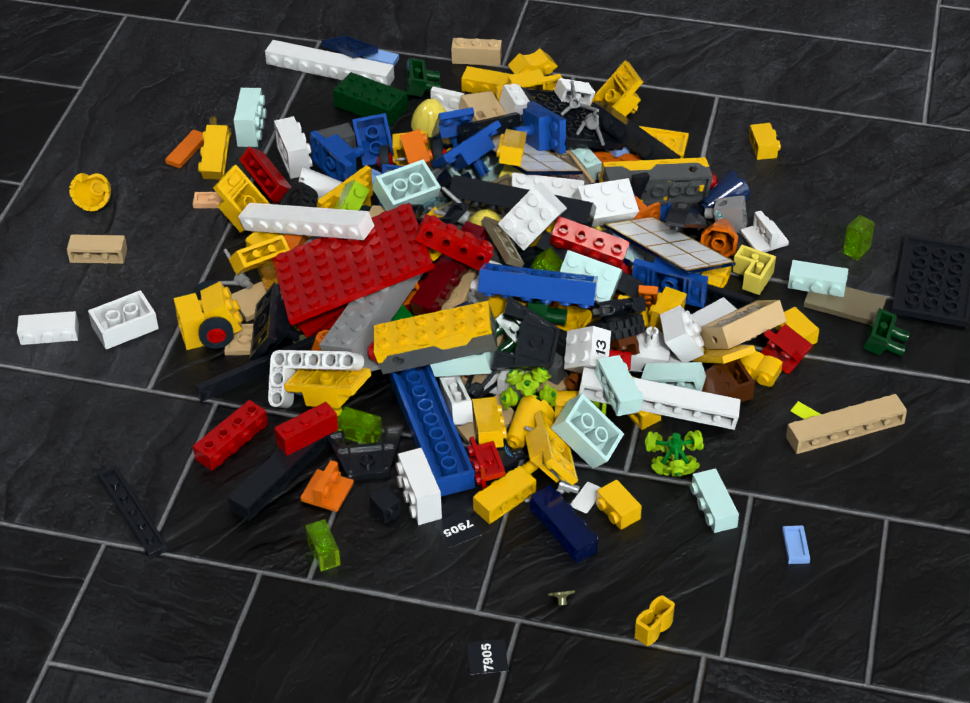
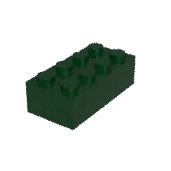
M350 72L333 89L334 106L363 117L386 113L389 126L408 109L407 92Z

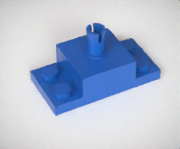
M534 101L527 102V108L523 109V126L514 127L513 130L527 132L525 143L538 151L552 149L559 154L566 153V119Z
M473 107L439 113L431 134L432 139H442L444 147H455L460 144L458 142L457 125L473 122Z
M498 120L489 124L432 161L431 164L434 168L438 166L443 168L451 164L455 171L473 164L479 176H484L490 171L481 158L484 154L495 148L490 137L498 133L496 129L501 127V124Z
M316 130L310 132L312 161L329 177L344 182L357 172L356 158L364 156V149L361 145L352 148L337 134L325 138Z
M658 254L654 263L635 258L632 277L644 282V286L658 287V293H662L667 286L686 293L685 304L704 308L706 304L707 276L693 273L694 270L686 271Z

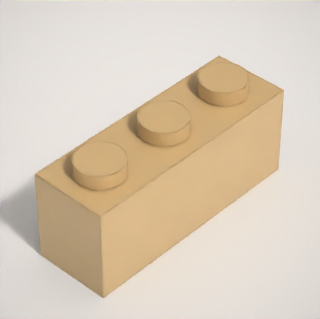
M453 38L451 47L452 64L500 66L502 40Z
M71 235L67 253L70 263L124 264L127 244L124 235Z

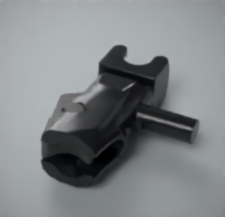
M644 296L596 302L594 306H591V309L593 311V319L598 321L646 311Z

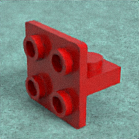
M784 324L776 334L770 329L764 333V336L769 340L761 353L764 356H772L782 361V371L789 375L813 345L788 325Z
M472 436L469 437L470 445L467 446L468 454L472 457L469 460L473 470H475L476 485H480L482 490L487 488L486 481L506 476L505 469L494 441L476 445L475 439Z

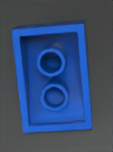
M386 113L352 120L356 145H361L364 149V156H360L363 167L366 165H378L377 156H379V146L389 145L391 154L394 156L393 142Z

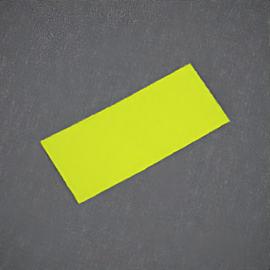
M799 401L791 409V412L803 419L822 415Z

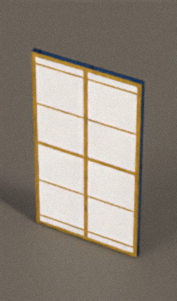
M490 138L495 148L489 152L496 156L500 138ZM526 143L521 166L511 165L526 175L583 174L582 170L548 150L538 151Z
M653 216L605 223L603 226L607 230L612 229L614 234L684 274L735 266L736 264L735 261L678 230L669 229L670 226L665 225L666 223Z

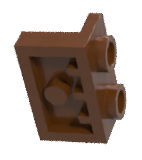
M637 335L610 341L609 350L631 352L632 355L639 354Z

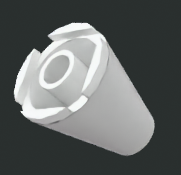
M301 167L299 182H303L315 189L318 194L317 199H320L342 183L314 170Z

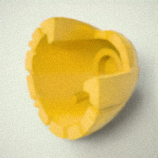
M80 173L74 177L69 187L70 197H72L73 202L86 211H96L103 208L111 196L110 182H108L104 175L99 173L90 176Z

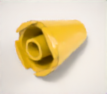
M535 395L523 396L507 433L506 440L511 448H523L527 445L525 435L529 431L525 430V426L536 427L534 414L539 410L554 421L555 412L548 402L537 400Z

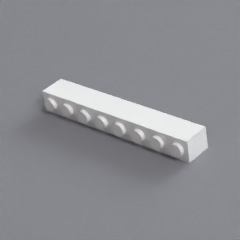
M272 40L265 50L266 64L339 80H343L352 72L388 86L394 80V65L358 57L352 58L339 53Z
M249 203L238 216L246 231L364 240L374 227L369 211Z
M584 367L578 395L583 393L589 400L610 404L594 373L595 369ZM634 378L638 390L643 394V403L641 404L640 411L735 430L739 418L740 399Z

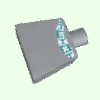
M745 196L716 199L714 208H705V219H715V221L720 218L728 219L736 233H741V229L746 228L748 222Z

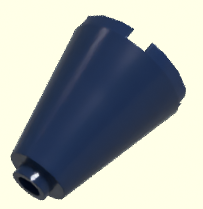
M728 171L701 199L700 208L704 213L705 208H714L718 198L745 196V202L750 200L748 197L751 195L749 187L743 178L739 179L736 176L738 174L736 171Z

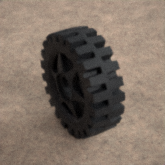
M297 182L287 190V193L283 194V199H280L279 205L316 207L318 194L309 185Z
M632 313L587 324V327L595 326L611 331L610 341L628 338L629 336H635L646 331L641 313Z

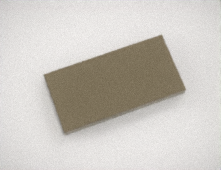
M845 286L844 297L808 292L803 307L870 325L878 309H884L887 297Z

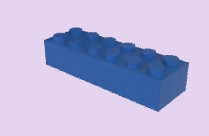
M484 263L480 268L478 292H482L484 296L500 294L502 298H507L509 295L512 298L513 296L521 297V300L532 301L533 298L540 299L542 303L557 301L560 305L570 306L571 303H574L582 308H590V306H594L596 300L598 276Z

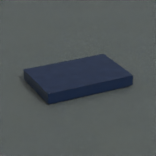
M347 35L321 41L322 47L352 58L378 53L377 46Z

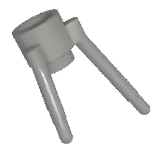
M596 111L585 117V121L581 122L576 135L581 133L584 126L591 130L595 129L601 145L604 146L605 143L598 126L599 116Z
M445 187L441 188L456 203H462ZM439 209L434 210V213L439 214L441 216H445L446 212L441 211ZM466 211L457 222L464 225L471 212Z

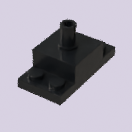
M275 282L256 304L249 357L251 360L264 356L266 352L272 353L285 337L297 342L301 335L300 330L290 327L291 324L288 320L284 301L281 300L280 285Z

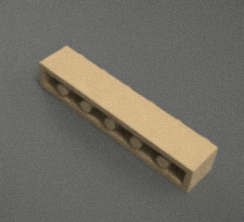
M896 394L884 396L858 405L794 421L788 424L786 438L795 453L799 454L904 424L907 409Z

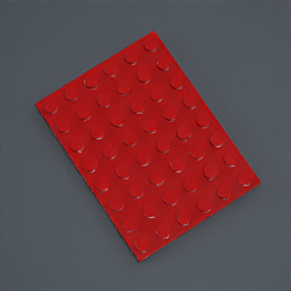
M410 203L399 205L395 209L384 211L372 217L374 227L364 240L322 237L314 239L307 244L296 246L289 251L281 252L273 258L285 309L291 325L435 269L427 246L415 241V234L419 225Z

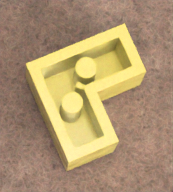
M741 245L734 256L733 272L744 276L742 289L760 295L774 273L776 256Z

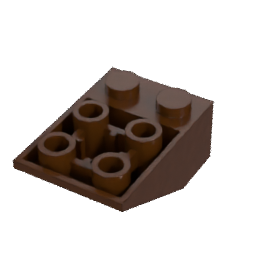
M740 359L725 364L717 363L705 371L706 379L702 392L740 399V402L753 399L755 382Z

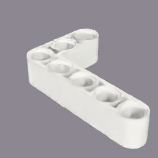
M277 350L273 352L270 359L268 401L271 406L278 408H289L293 404L294 392L285 391L284 384L295 373V369L358 371L364 366V358L361 354L347 351Z

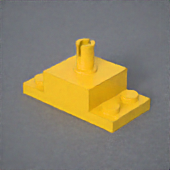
M625 60L594 95L592 102L604 101L626 117L629 113L633 114L638 109L637 104L641 99L635 91L641 86L643 81L631 64Z
M540 69L527 72L520 71V73L508 75V84L505 85L519 84L523 88L554 91L558 79L562 78L561 74L544 77ZM503 85L496 86V99L498 102Z
M237 165L232 166L213 187L222 198L217 207L239 232L245 229L238 216L249 203L270 204Z
M367 165L318 199V203H316L317 208L334 209L346 183L354 180L370 189L362 206H371L370 197L373 196L372 169Z
M362 368L358 371L297 370L284 384V388L287 392H302L306 406L316 407L327 402L337 413V416L343 414L341 406L371 376L370 368Z
M539 410L534 414L536 427L525 435L530 460L521 467L530 475L540 468L557 483L559 479L550 471L553 469L562 481L566 480L569 484L574 485L578 478L570 446L551 429L554 421Z

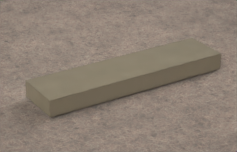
M484 216L481 222L505 263L522 267L524 262L507 233L498 225L499 221Z

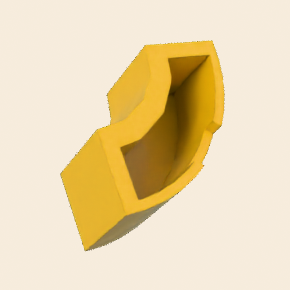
M540 48L529 55L519 53L508 64L514 74L520 73V71L527 72L540 69L544 76L551 74L558 67L550 55Z

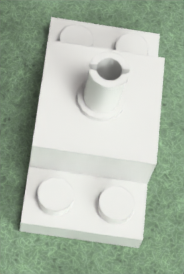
M651 326L644 333L637 335L640 353L631 356L632 371L643 372L646 363H682L667 346L664 334L659 332L658 328L654 327V331H652Z

